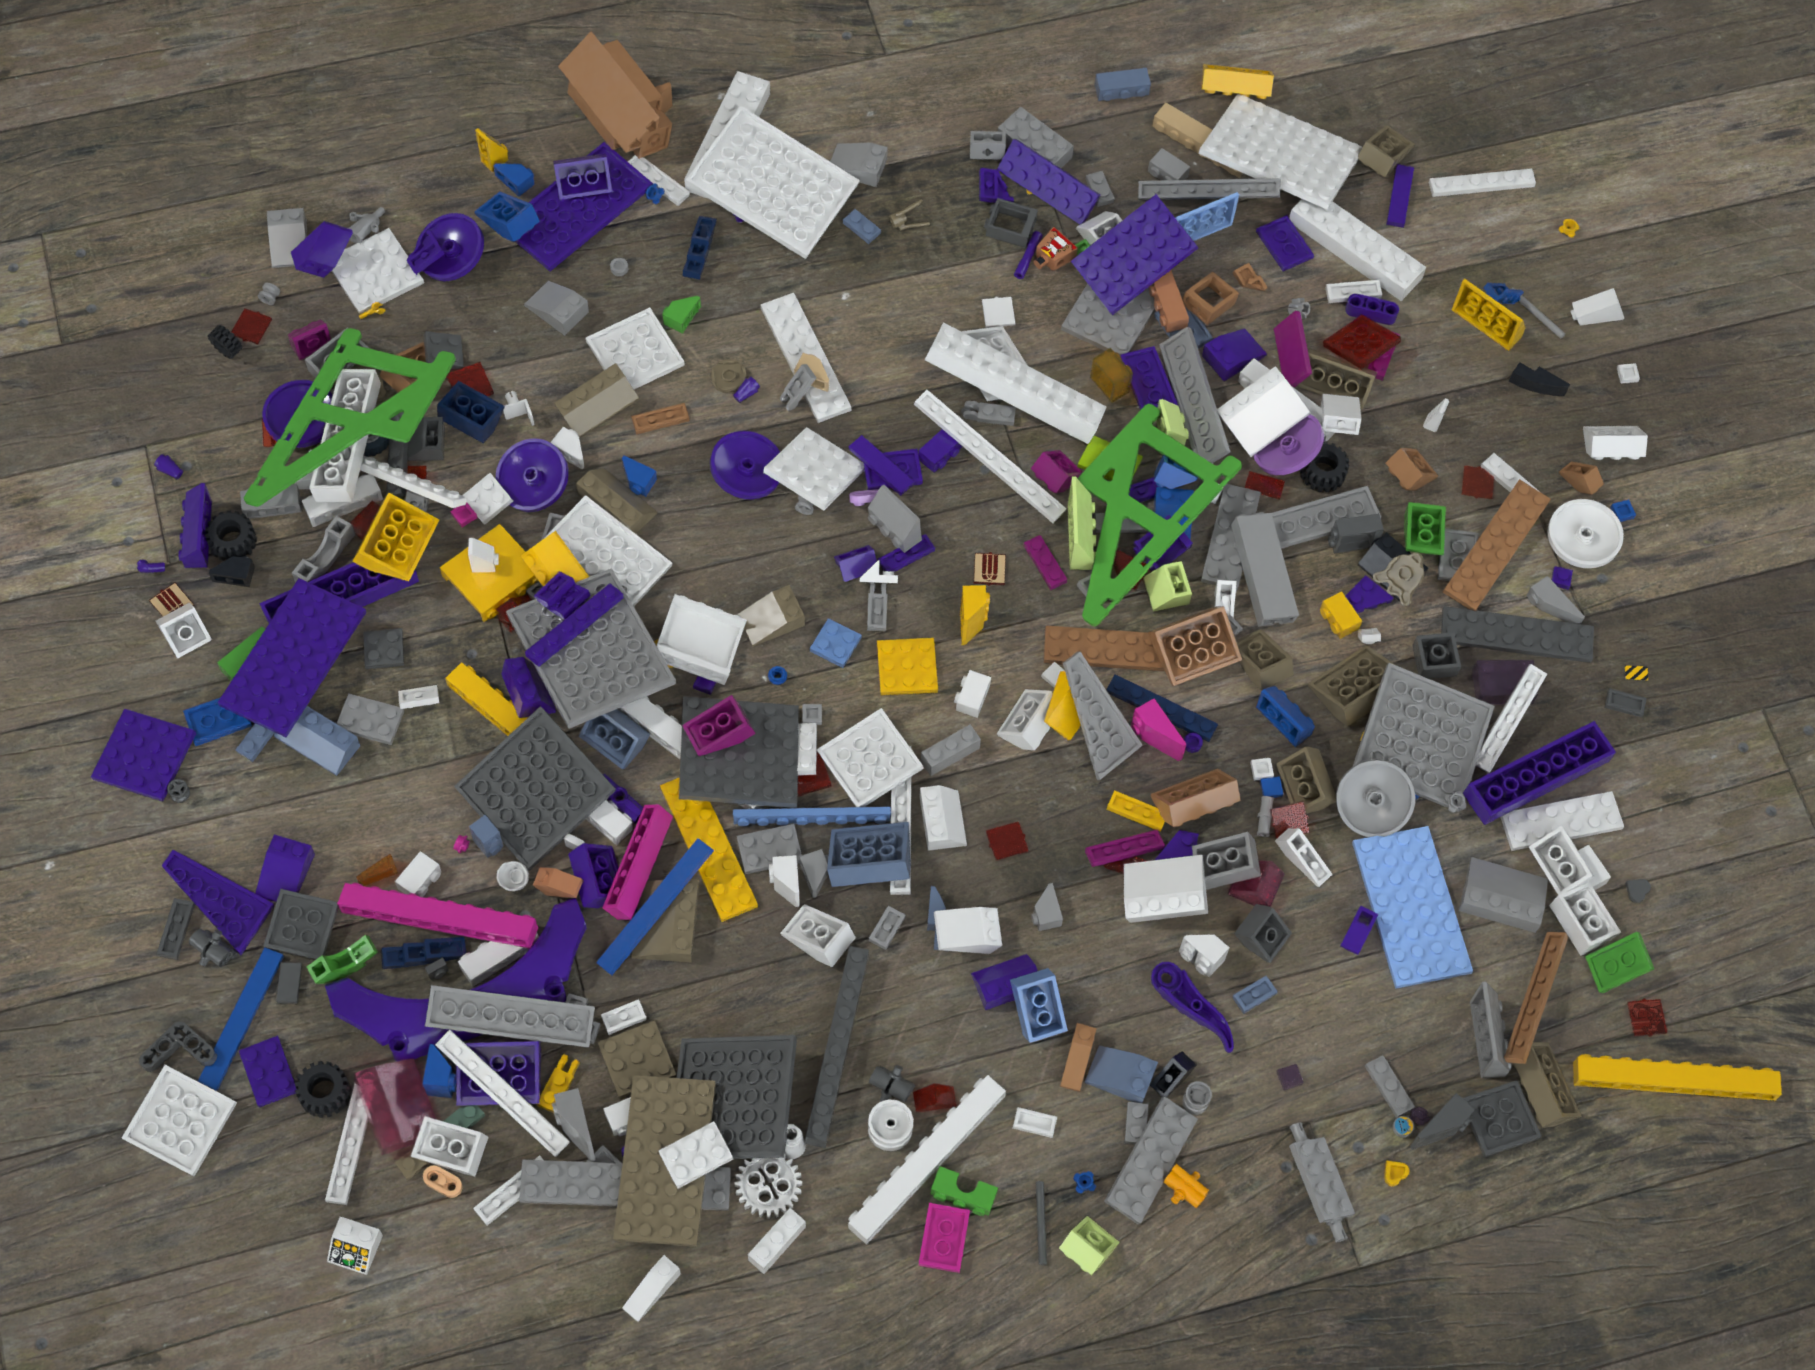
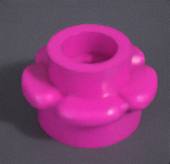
M459 835L453 849L458 851V853L466 852L470 841L467 840L468 836Z

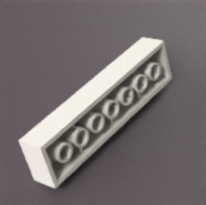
M737 71L687 172L685 181L740 106L756 116H760L770 96V81ZM685 184V189H687L690 193L707 198L703 194L699 193L695 189Z
M1301 199L1291 210L1289 219L1295 227L1370 280H1379L1380 287L1398 300L1402 301L1422 280L1426 270L1423 264L1333 201L1329 208L1325 209Z
M342 369L336 381L331 405L361 413H368L375 409L381 386L376 370ZM326 423L321 444L345 427ZM369 434L314 470L309 489L316 502L353 501Z

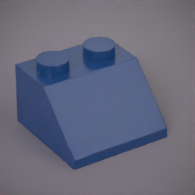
M1165 455L1162 456L1154 472V481L1161 488L1173 489L1194 482L1198 478Z
M430 1044L422 1083L427 1096L452 1098L453 1092H456V1075L453 1074L451 1066L435 1045Z

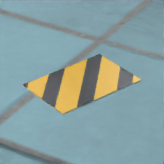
M1625 665V678L1648 681V667Z

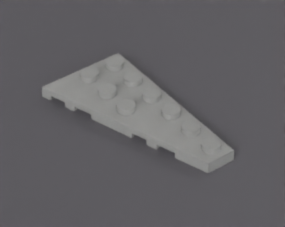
M1076 652L1063 662V666L1097 780H1100L1143 745L1082 653Z

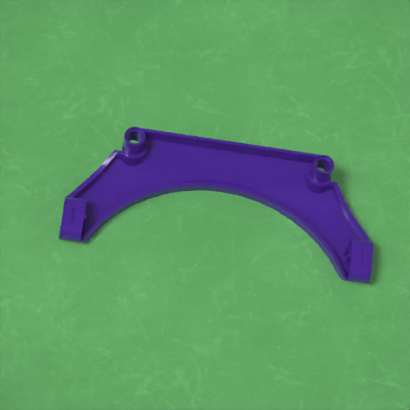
M576 898L553 906L542 934L518 962L498 977L471 990L565 1002L567 996L562 982L569 979L576 951L585 930H587ZM343 978L325 985L335 1018L338 1017L360 1029L382 1046L389 1044L394 1060L397 1063H406L427 1055L430 1044L435 1045L450 1030L425 1026L429 999H404L387 996L362 987L349 978ZM451 1030L463 1042L483 1035L481 1033Z

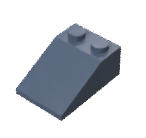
M1099 1046L1084 1083L1131 1102L1143 1103L1158 1062L1139 1054Z

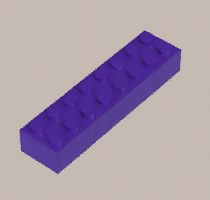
M353 562L309 581V583L360 607H364L418 583L419 579L416 570H414L411 579L406 581L370 571ZM291 590L259 603L268 624Z
M1595 721L1468 784L1463 795L1481 822L1486 825L1608 763L1616 751Z

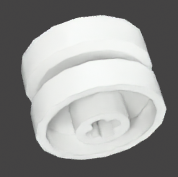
M888 1099L879 1102L869 1114L868 1134L870 1140L876 1147L884 1151H896L908 1144L913 1130L911 1110L898 1100Z

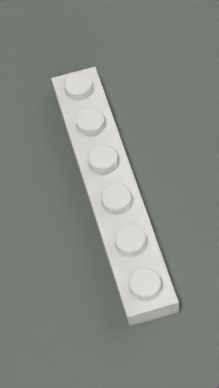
M1532 169L1430 178L1429 180L1432 197L1535 187L1536 184Z
M1532 664L1528 665L1483 742L1476 763L1477 767L1487 773L1491 772L1547 673Z
M355 1081L325 1198L326 1202L347 1205L377 1087L374 1083Z

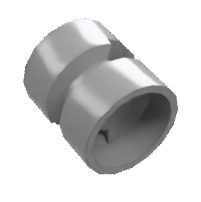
M1202 1081L1192 1082L1187 1087L1182 1099L1184 1109L1193 1115L1205 1112L1212 1098L1210 1087Z

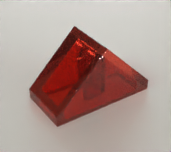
M933 1083L913 1092L916 1113L956 1107L953 1086Z

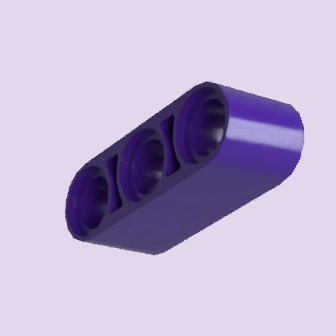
M1354 293L1349 296L1345 311L1351 317L1392 325L1397 319L1399 306L1391 301Z

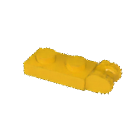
M565 1054L559 1060L557 1068L555 1067L541 1093L540 1103H536L537 1106L554 1113L552 1103L555 1102L554 1094L568 1091L580 1061L575 1059L568 1073L562 1071L568 1061V1056Z

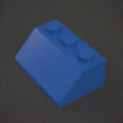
M1276 686L1261 691L1256 708L1295 748L1312 735L1315 728L1313 721L1302 714L1300 708L1287 698L1284 691L1279 690Z

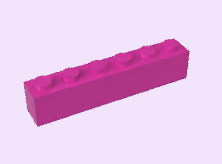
M659 804L644 805L603 905V909L617 920L632 919L663 840L670 827L673 816Z

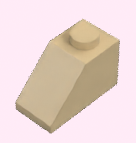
M802 353L794 369V375L802 364H808L816 376L811 386L828 392L829 378L821 360L815 355Z

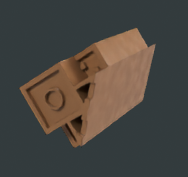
M591 31L558 66L569 80L568 94L612 150L622 147L625 153L633 151L637 158L640 159L668 148L672 122L661 110L663 96L618 40L602 45Z

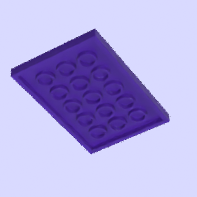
M1155 194L1071 260V262L1111 315H1114L1196 251L1198 246L1158 195Z

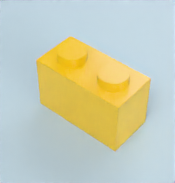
M1342 591L1322 602L1320 613L1324 619H1327L1331 630L1340 639L1360 629L1362 620Z

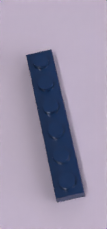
M1114 674L1106 689L1108 694L1137 708L1155 699L1174 726L1189 733H1197L1207 742H1210L1218 726V723Z

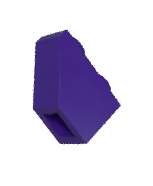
M1360 905L1340 947L1358 955L1379 914Z

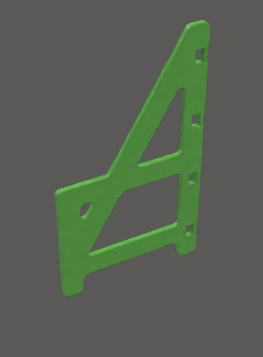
M352 328L346 329L286 426L285 432L277 441L260 469L256 480L245 494V503L255 507L261 506L367 434L404 443L409 442L455 363V355L450 352L441 351L432 363H426L357 346L362 337L361 332ZM341 346L345 347L342 354L338 353ZM348 362L417 379V381L368 413H361L323 403L345 364ZM315 389L319 391L316 397L312 396ZM400 412H404L399 421L391 420ZM318 420L345 427L289 466H285L311 421ZM288 434H292L290 440L286 441L285 439L288 436ZM262 478L266 479L262 486L258 485Z
M1152 404L1145 405L1077 478L1088 492L1107 504L1082 614L1084 621L1091 626H1098L1112 608L1125 597L1154 562H1157L1220 493L1229 480L1242 468L1241 461L1234 456H1227L1220 465L1216 466L1154 427L1153 423L1160 417V410ZM1142 443H1146L1204 481L1169 520L1162 518L1129 496L1139 447ZM1110 470H1114L1112 481L1103 479ZM1221 475L1226 477L1220 484L1216 482ZM1184 516L1187 517V521L1181 526L1178 522ZM1129 518L1154 536L1122 572L1112 579L1111 574L1123 520ZM1146 557L1149 558L1150 561L1143 567L1141 563ZM1108 599L1111 600L1112 603L1105 609L1103 604Z

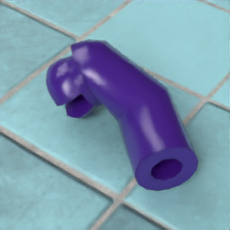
M142 559L137 562V569L141 573L165 572V563H148Z

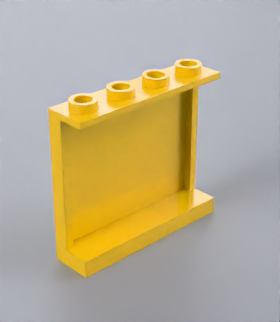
M500 524L478 539L494 546L495 553L499 554V565L495 566V572H472L468 547L440 567L442 577L446 581L449 580L480 613L483 622L494 618L497 612L510 606L517 597L525 595L526 590L539 581L521 557L525 550Z

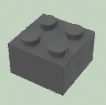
M1454 632L1416 636L1412 647L1418 675L1428 679L1457 676L1461 663Z

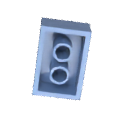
M1048 968L1010 980L1022 1033L1029 1043L1068 1031L1056 977Z

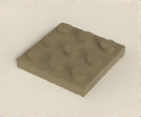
M655 1020L598 1042L619 1099L631 1095L633 1075L677 1077Z

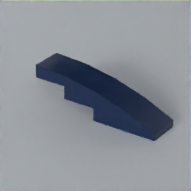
M699 216L691 237V245L687 253L683 277L701 278L717 219Z
M465 938L424 939L423 942L403 943L401 947L381 948L382 968L393 969L427 965L441 958L444 961L459 959L466 954Z

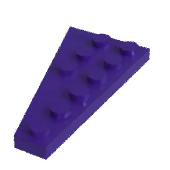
M175 850L171 851L162 864L163 869L195 903L217 930L222 932V935L233 948L242 955L274 908V904Z

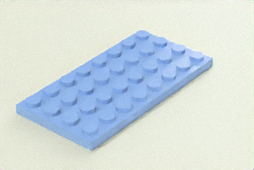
M1425 826L1399 831L1385 837L1373 836L1353 840V848L1372 911L1379 914L1375 922L1395 989L1472 974V965L1429 827Z

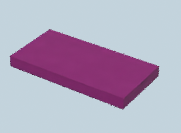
M1296 310L1273 328L1281 373L1294 388L1312 374L1301 312Z

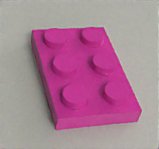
M929 1203L918 1266L960 1273L970 1210Z

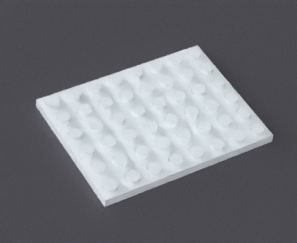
M1237 94L1201 146L1199 154L1256 179L1280 178L1281 190L1328 209L1357 163L1358 155L1363 147L1340 136L1333 135L1326 130L1312 126L1307 122L1298 120L1293 116L1284 114L1277 109L1270 108L1261 102H1256L1244 95Z
M740 106L687 177L685 184L806 259L858 186L860 180Z

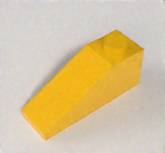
M477 128L475 131L481 162L493 172V165L504 164L508 161V149L504 144H500L496 139Z

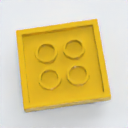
M934 638L877 640L880 695L938 693Z

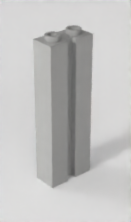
M1258 512L1254 515H1238L1231 524L1258 627L1270 626L1274 623H1293L1299 616L1272 513Z

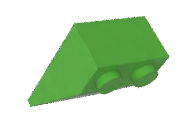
M1408 502L1404 514L1406 551L1444 555L1446 506Z

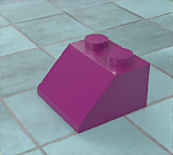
M321 319L287 334L290 345L299 360L312 355L331 340L328 327Z
M1061 450L1043 452L1031 467V470L1035 473L1034 475L1039 480L1044 481L1047 484V488L1054 493L1065 492L1071 486L1072 477L1078 478L1083 473Z

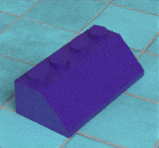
M200 483L187 491L186 498L182 501V508L185 512L184 516L181 517L183 533H180L182 550H179V561L183 562L185 568L208 567L209 545L205 537V529L208 527V522L211 521L212 499L206 484Z

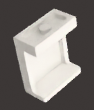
M1323 394L1320 406L1323 410V430L1326 432L1358 435L1361 424L1359 397Z

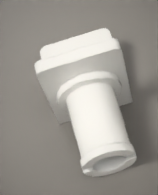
M511 391L513 397L508 392L505 395L508 405H505L503 410L506 420L527 414L531 425H535L527 400L519 401L515 391Z

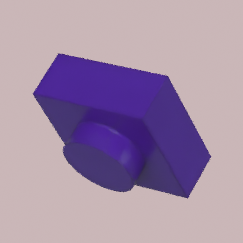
M1554 566L1551 580L1557 587L1569 590L1573 570Z

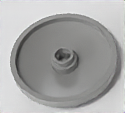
M1371 759L1354 765L1343 775L1336 791V805L1342 820L1354 832L1366 837H1385L1399 831L1409 821L1415 807V790L1410 778L1400 767L1389 761Z

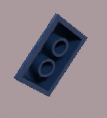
M458 381L437 404V417H443L445 423L484 444L495 431L503 413L504 405Z

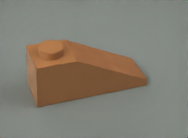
M1077 1023L1060 1087L1080 1092L1097 1028Z

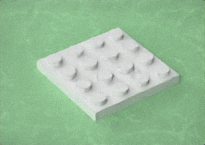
M389 228L363 240L361 244L357 243L345 249L336 267L332 270V273L359 314L371 309V305L374 302L384 304L424 284L419 273L416 275L407 262V254Z
M651 308L645 309L586 337L587 344L602 368L606 370L616 363L633 389L685 366L684 360Z
M807 427L764 467L765 474L823 511L864 471L863 462Z
M882 708L817 749L820 757L856 807L867 806L924 769L919 759Z
M164 1065L122 1139L195 1176L237 1102Z

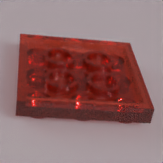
M1360 315L1325 339L1323 347L1358 368L1363 369L1399 344L1401 338L1366 316Z

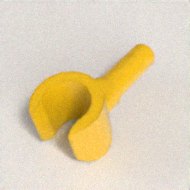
M374 302L371 305V309L359 315L360 319L373 313L383 314L385 309L379 308L383 304Z

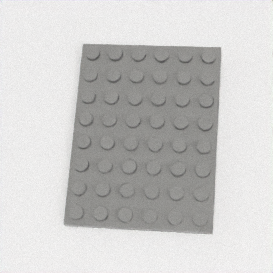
M612 568L575 583L589 590L591 595L578 608L609 583L622 592L624 598L540 667L534 664L568 729L676 684V679ZM536 599L506 611L525 650L529 649L564 620L552 613Z

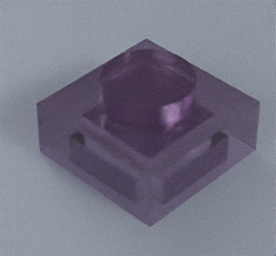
M1297 1064L1277 1070L1283 1090L1303 1085L1304 1082Z

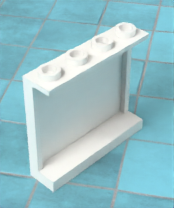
M675 594L661 631L657 648L667 665L725 685L747 620L738 615H732L721 609H715L702 602H696L685 596Z

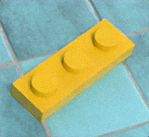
M1114 790L1106 810L1161 832L1165 821L1161 817L1158 808Z

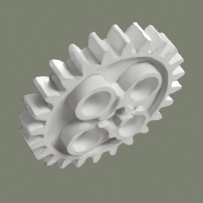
M786 1154L784 1158H751V1162L744 1160L746 1167L739 1166V1171L742 1174H736V1179L740 1180L735 1182V1187L740 1188L736 1191V1195H742L739 1198V1202H746L744 1205L745 1210L752 1207V1215L759 1211L760 1218L763 1216V1213H767V1217L770 1218L771 1213L774 1212L775 1216L778 1217L780 1210L784 1214L786 1213V1206L791 1209L793 1208L791 1201L798 1202V1197L795 1194H801V1189L797 1188L802 1186V1181L797 1180L801 1177V1173H795L798 1170L797 1165L791 1167L792 1159L785 1161ZM771 1166L778 1169L774 1174H770L766 1170ZM758 1169H762L767 1181L769 1183H772V1189L775 1192V1194L779 1197L778 1200L774 1198L770 1187L768 1185L765 1186V1179L758 1171ZM757 1177L760 1181L758 1184L753 1185L749 1183V1179ZM780 1184H786L788 1189L786 1191H779L777 1187ZM763 1194L771 1197L767 1202H762L759 1198Z

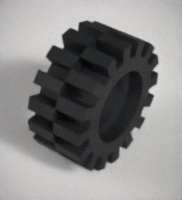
M217 325L207 336L208 340L211 341L210 343L214 345V348L218 349L219 353H222L223 356H227L229 359H232L243 347L238 338L223 325Z

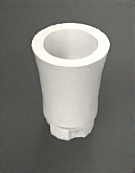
M788 1124L785 1154L787 1159H796L804 1153L806 1142L800 1128L794 1124Z

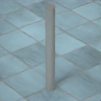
M1523 295L1520 296L1519 303L1560 339L1565 336L1566 333Z

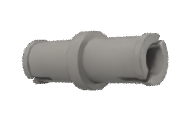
M1262 796L1261 808L1257 816L1259 819L1257 835L1268 837L1270 823L1273 820L1272 806L1274 798Z

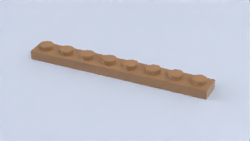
M1547 932L1504 1056L1506 1063L1526 1064L1568 940L1566 932Z

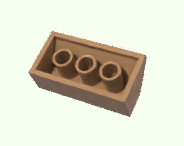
M1219 769L1151 794V798L1158 808L1161 817L1173 827L1181 826L1189 820H1197L1202 815L1215 813L1218 809L1233 806L1234 803L1241 801L1237 779Z

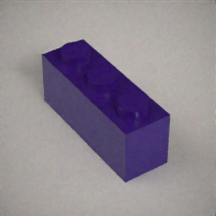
M941 429L919 450V461L935 473L938 469H942L951 457L954 458L963 446Z

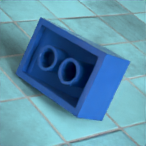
M498 192L474 211L476 216L499 235L512 242L519 240L523 234L540 222L532 204L503 192Z
M1156 487L1154 512L1162 518H1165L1167 515L1172 517L1194 493V490ZM1184 516L1178 523L1182 526L1188 518ZM1192 523L1184 531L1189 539L1191 538Z

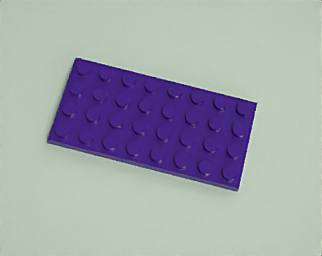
M605 142L587 156L606 153L612 192L560 200L557 182L555 181L528 202L533 205L540 222L515 242L548 271L553 270L646 194L647 188L653 184Z
M298 578L217 702L218 705L287 738L363 619L366 609Z

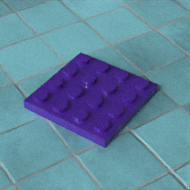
M124 709L91 778L95 781L163 802L168 793V785L174 780L196 732L183 726Z

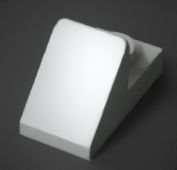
M878 560L860 577V582L898 583V576L894 575V572L883 571V575H879Z
M1217 580L1214 592L1215 607L1224 606L1227 616L1231 615L1234 617L1237 581Z

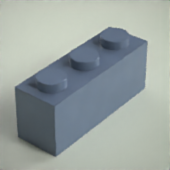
M1147 68L1098 73L1095 77L1098 101L1126 99L1137 96L1143 97L1150 93L1151 83Z

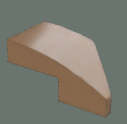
M1249 263L1233 271V275L1242 287L1261 291L1267 290L1268 287L1262 277L1256 275Z

